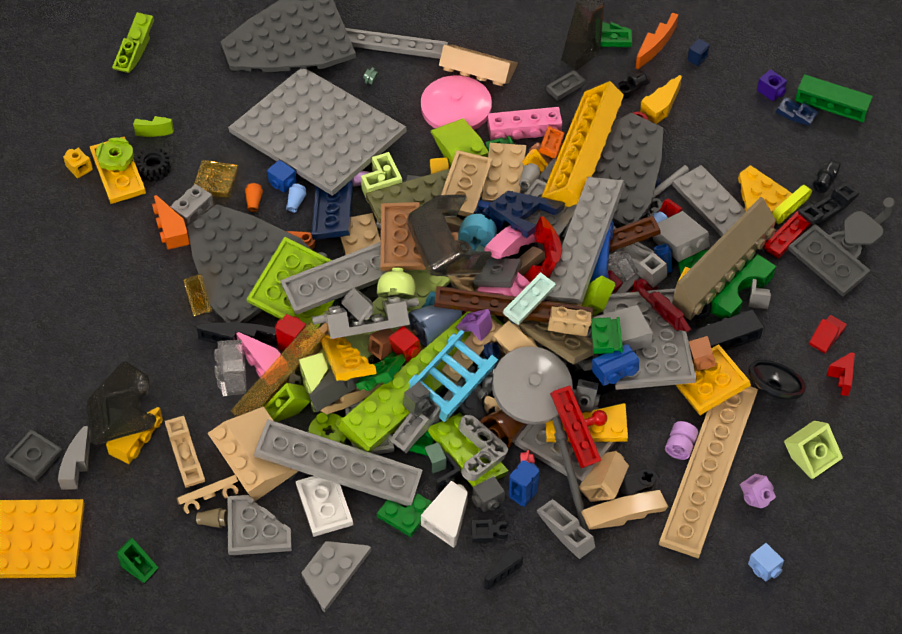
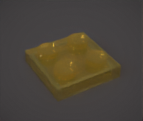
M202 160L194 185L197 184L214 196L229 198L238 172V165Z

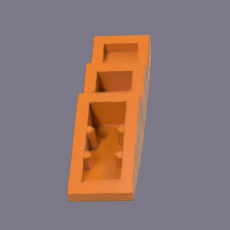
M672 13L667 24L659 23L655 34L647 33L637 55L636 69H640L652 60L666 45L677 27L679 14Z

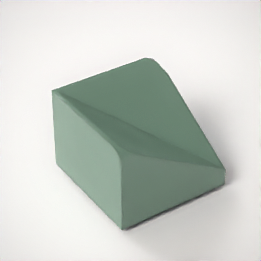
M437 442L425 447L432 462V473L446 469L447 458L440 444Z

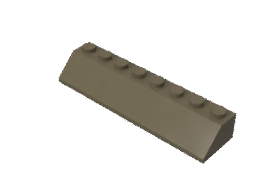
M760 197L677 282L672 304L683 312L684 317L691 320L695 315H699L706 303L709 304L713 300L716 292L720 293L725 283L733 279L735 272L742 270L745 262L753 258L756 250H760L764 246L765 241L768 238H772L776 230L774 229L776 220L764 198Z

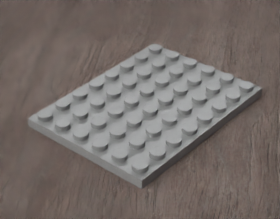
M301 68L228 127L229 132L275 161L281 160L294 169L296 174L332 196L372 162V157L382 154L407 132L406 126L308 69Z

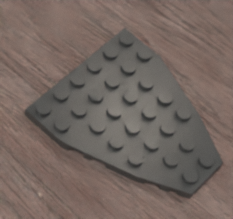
M279 0L248 19L220 41L231 71H252L253 68L262 69V72L291 71L292 67L307 69V66H317L318 69H323L357 58L334 0Z
M630 113L613 122L611 132L608 134L606 144L600 155L601 157L592 175L594 178L624 181L625 185L612 219L614 224L620 227L641 220L651 207L662 160L663 127L634 113ZM558 155L544 169L538 178L539 180L547 183Z
M218 204L187 225L193 260L211 309L224 323H246L263 311L248 303L247 297L284 237L311 249L301 238L253 215Z

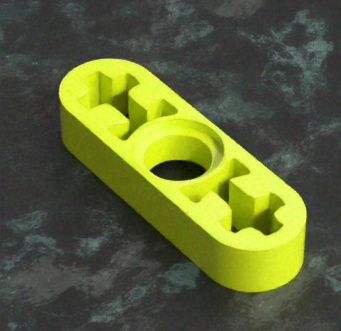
M802 185L783 201L772 213L776 223L781 224L803 205L811 196L812 190L806 185Z

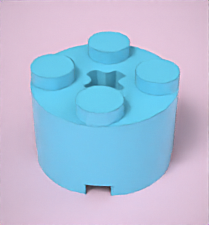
M472 214L464 219L459 228L458 238L459 249L466 258H471L478 245L486 247L497 235V227L494 221L485 218V215Z

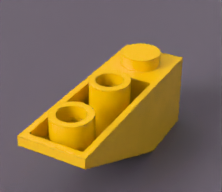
M681 75L671 79L666 85L658 88L650 96L643 98L640 112L644 113L649 121L657 124L668 116L680 90Z
M157 407L118 428L106 443L109 455L127 464H130L133 459L137 458L142 446L149 442L153 431L162 423L163 418L160 408Z

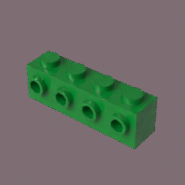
M804 74L798 87L795 101L804 102L807 105L864 123L873 96Z

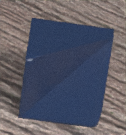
M698 39L689 48L688 61L697 66L700 65L708 57L709 44Z

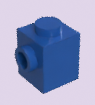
M278 160L267 170L268 182L275 189H279L283 193L297 182L296 171L281 160Z

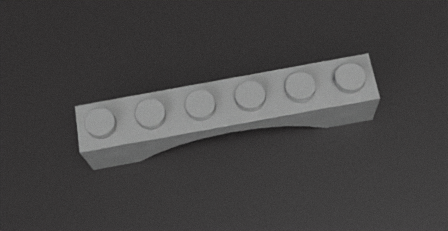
M635 244L612 251L614 255L642 279H645L652 287H655L667 277V263L654 252L646 251Z

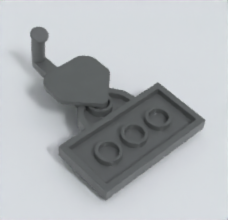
M891 197L885 198L883 201L884 211L874 220L864 212H854L844 222L845 231H838L828 235L814 224L788 246V250L844 297L870 275L871 270L858 260L861 255L862 245H872L882 237L883 228L881 225L891 218L895 201Z

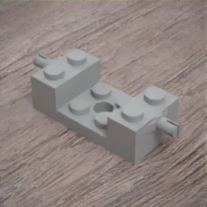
M392 295L383 301L385 316L375 314L371 315L370 319L362 320L361 322L353 318L349 323L346 310L340 308V306H332L328 308L329 311H324V315L312 317L313 325L327 323L328 334L331 339L410 325L407 307L419 306L418 298L406 300L398 297V295Z

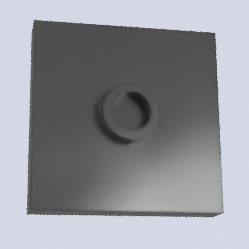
M484 258L475 276L474 286L511 288L522 265L521 259Z
M31 429L4 459L8 464L37 482L63 453V450Z

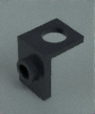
M445 453V456L447 458V467L451 472L436 480V491L438 493L443 491L451 481L456 484L461 480V469L448 453Z

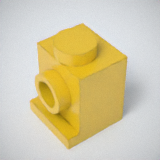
M79 147L75 150L69 149L65 156H63L66 167L77 179L93 170L90 158Z

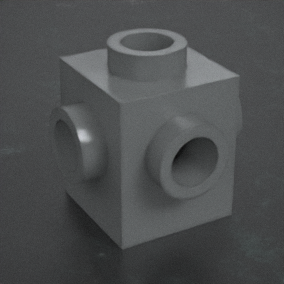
M579 379L577 389L573 388V393L581 412H592L593 406H598L600 395L596 393L599 383Z

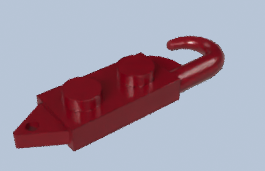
M641 278L637 281L639 294L676 331L688 332L691 330L684 319L683 312L676 308L667 297L656 291L648 293L643 284H647L645 279Z

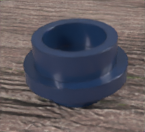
M488 342L484 345L483 354L486 359L491 355L498 359L501 356V351L496 343Z

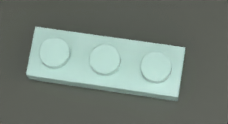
M540 272L504 309L503 314L519 325L555 288L556 284Z

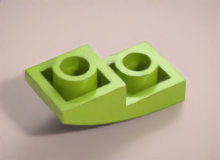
M155 116L153 121L135 119L133 123L136 136L157 137L173 134L174 132L172 119Z

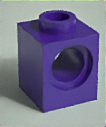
M770 69L759 78L757 91L774 102L778 97L781 98L785 94L787 80Z

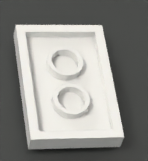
M316 476L296 481L313 537L353 525V520L340 484Z

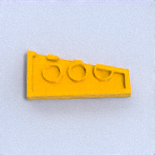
M625 403L582 413L584 419L592 417V414L597 410H602L607 414L608 420L605 425L588 426L594 442H627L628 432ZM552 420L546 423V442H556L554 436L556 431Z

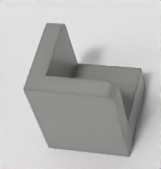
M753 279L750 289L749 307L768 309L771 298L770 290L756 288L757 279Z

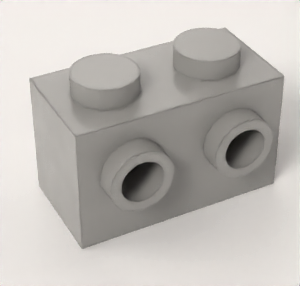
M195 184L182 197L174 201L170 207L184 219L185 226L187 227L188 224L210 210L214 203L212 194Z

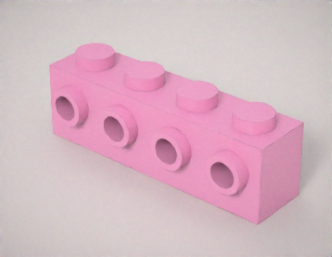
M559 107L488 113L487 126L490 141L499 138L505 139L507 136H510L512 140L544 137L548 126L562 131V120Z

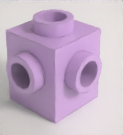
M754 474L740 484L744 493V500L751 506L764 508L770 504V501L776 498L773 491L774 487L767 476Z

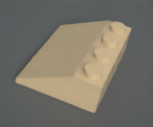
M264 407L224 421L208 432V435L254 501H257L298 472V470L254 456L267 419L273 421Z

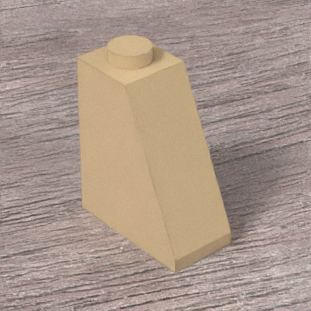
M617 451L604 453L601 457L602 461L593 467L579 485V490L590 502L610 500L616 497L629 467L624 457Z

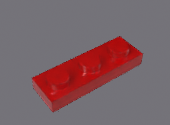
M797 211L764 244L763 249L779 259L786 252L788 246L799 238L812 224L800 216Z

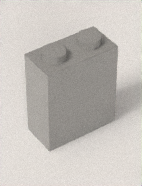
M683 211L657 223L661 234L654 236L653 241L658 245L668 244L669 248H671L672 257L678 262L710 247L708 231Z
M638 305L593 317H611V319L620 317L622 345L628 344L633 351L652 346L653 332Z

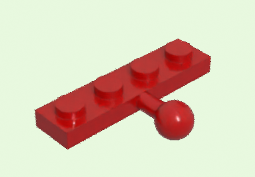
M570 385L552 391L550 395L581 469L602 461L588 426L605 425L608 420L607 414L602 410H597L592 414V417L584 419Z

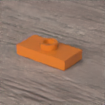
M548 126L538 152L556 158L565 133Z

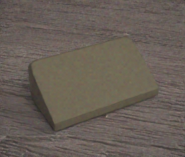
M531 247L517 258L521 259L522 264L519 273L524 276L533 265L537 266L545 260L544 251Z

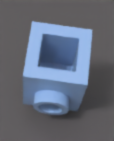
M765 543L751 554L748 565L758 577H761L766 582L771 577L775 579L781 574L784 560Z

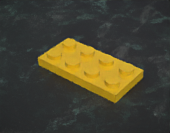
M100 144L90 146L91 154L110 204L146 194L134 159L124 171L103 169L100 167L96 156V150ZM115 152V154H111V155H112V156H116V155H118V152Z

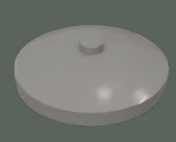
M521 347L512 350L500 360L492 378V391L499 407L514 420L525 424L538 425L552 421V418L559 416L550 393L569 385L573 391L572 378L564 362L552 352L539 347Z

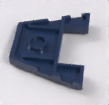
M506 191L490 203L488 209L496 218L502 222L506 220L511 224L512 229H519L522 232V236L528 238L536 232L537 225L526 221V218L538 209L556 216L564 210L565 203Z

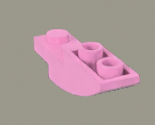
M510 225L498 233L486 245L484 251L491 253L490 256L497 259L517 254L521 246L536 242L534 233L525 238L519 229L514 230Z

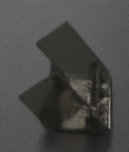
M465 194L438 195L410 212L407 217L406 223L427 272L433 276L481 274L492 255L491 251L473 252L471 246L466 241H454L445 218L457 216L467 198Z

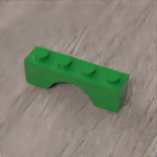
M758 254L753 260H748L744 269L738 271L733 280L724 285L719 295L716 294L710 302L712 304L710 312L720 319L730 318L739 314L743 301L738 293L743 289L750 288L753 279H757L756 288L763 289L774 278L776 266Z

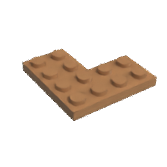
M419 202L381 203V271H392V268H402L404 270L459 269L458 232L420 234Z

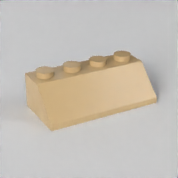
M444 45L439 66H443L445 71L453 72L457 70L460 71V75L470 77V74L477 76L476 79L486 81L490 79L493 80V84L499 86L510 82L518 62L456 45Z

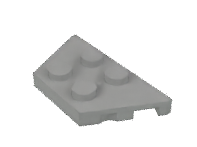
M326 541L302 571V578L310 587L311 593L314 598L316 597L323 612L327 611L370 554V546Z

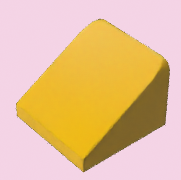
M447 157L430 159L431 174L449 169Z

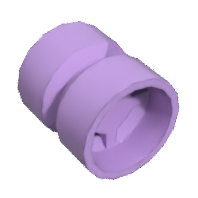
M683 421L674 423L670 438L665 446V451L673 458L688 459L698 436L697 428Z

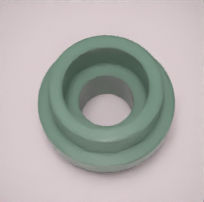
M372 67L371 70H366L363 76L365 79L364 83L371 85L374 83L378 75L375 68Z

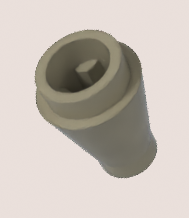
M217 508L198 512L196 515L197 524L217 528L227 526L228 511Z

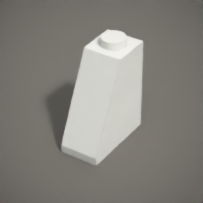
M451 481L421 514V526L453 548L457 544L468 502L467 490L462 485Z

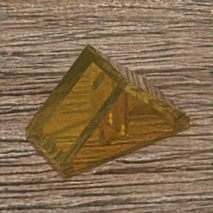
M202 274L183 279L185 293L193 316L212 311Z

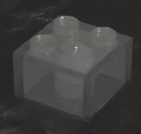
M242 340L218 341V349L214 350L217 366H215V376L218 389H222L223 396L247 394Z

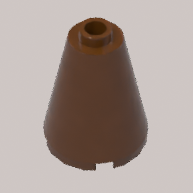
M502 409L488 414L480 420L484 426L507 445L508 449L527 425L514 420L503 412ZM481 435L484 441L488 440L487 437Z

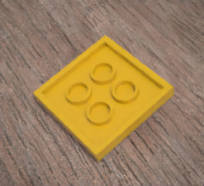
M719 344L712 348L717 366L697 371L694 359H692L696 383L676 385L699 415L751 386L750 380Z

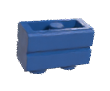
M626 344L623 346V353L614 351V353H605L592 359V371L603 386L609 383L615 384L621 378L627 375L633 376L639 371V358L631 347Z
M522 460L517 469L510 474L509 498L522 507L526 506L538 492L539 468L534 463Z

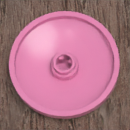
M454 75L437 79L427 86L421 97L422 115L426 122L435 129L464 118L472 129L475 130L488 120V113H491L492 109L491 95L487 88L479 81L466 76Z

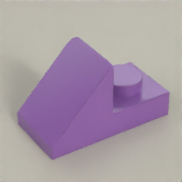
M485 309L467 313L456 328L459 331L473 332L482 341L492 330L490 311Z

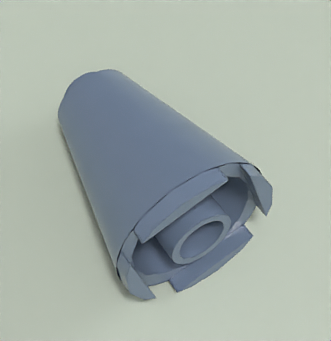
M434 305L415 309L408 313L409 326L411 330L415 329L418 335L416 337L421 345L427 347L461 318L463 311L434 307Z

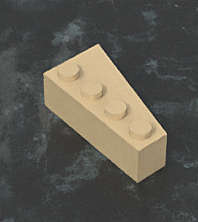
M507 321L492 336L490 343L494 342L499 346L501 358L517 348L538 347L531 337L524 335L517 324H512L510 321Z

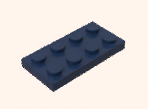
M352 180L333 196L316 186L311 233L313 240L350 236L354 187Z

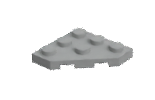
M249 495L227 496L229 555L292 551L291 528L279 522L272 513L259 506Z

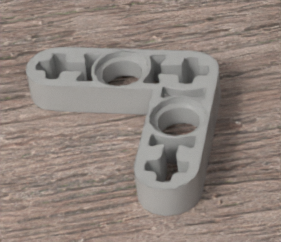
M465 415L461 418L458 426L460 432L481 449L480 452L465 462L461 472L465 479L475 481L505 458L508 447L474 416ZM483 435L487 437L488 440L483 441L478 436ZM480 458H486L490 463H483Z

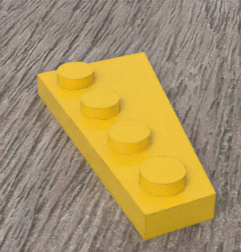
M329 335L321 336V344L336 381H347L351 378L376 374V367L373 364H369L365 356L361 357L359 351L356 348H352L351 343L345 337L331 339Z

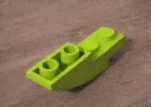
M136 13L128 36L123 39L112 67L114 70L130 73L137 65L150 39L149 32L154 22L152 15Z

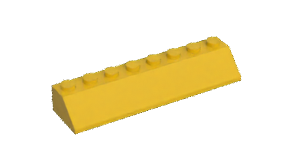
M611 81L584 92L541 196L542 198L564 202L567 207L578 204L587 177H592L595 172V167L601 157V152L606 144L608 134L611 132L612 124L616 119V114L624 96Z

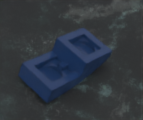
M787 97L784 98L775 111L789 120L804 125H810L818 111L804 102L800 106Z

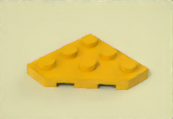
M751 165L739 174L738 181L741 183L742 200L745 202V212L762 197L771 213H773L783 201L792 195L786 188Z

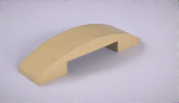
M180 416L165 421L185 488L205 482L185 417Z

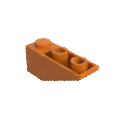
M155 195V203L152 204L154 214L159 216L156 218L158 229L162 228L163 232H160L162 243L166 242L167 249L189 245L184 219Z

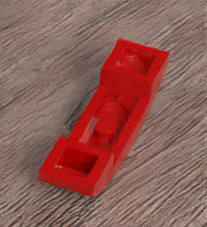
M540 216L536 224L534 237L536 242L543 244L546 258L542 267L545 276L550 277L561 258L562 246L553 226L545 217Z

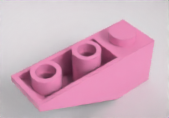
M240 332L236 333L237 348L241 353L244 352L246 354L248 363L256 367V372L261 379H265L270 384L289 373L287 361L276 348Z

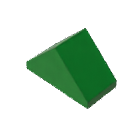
M130 538L116 553L120 566L143 583L159 568L133 538Z

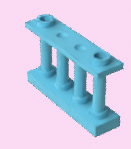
M460 330L457 335L453 333L447 340L448 344L419 375L415 374L408 382L410 384L409 389L420 381L430 391V399L440 406L439 418L444 422L489 375L498 362V359L493 355L488 360L486 358L482 359L461 341L464 334L463 330ZM454 347L458 348L478 365L479 369L476 373H470L448 355ZM442 360L465 378L466 384L463 387L455 385L436 369ZM429 374L453 393L454 397L450 401L444 400L423 383Z

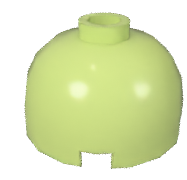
M392 268V271L381 275L377 285L378 296L387 298L388 296L398 295V297L403 299L415 298L416 285L413 277L403 272L404 269Z

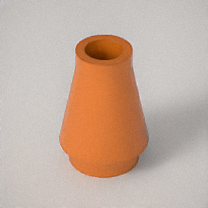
M248 184L245 189L247 210L250 212H257L263 194L262 187L259 184Z

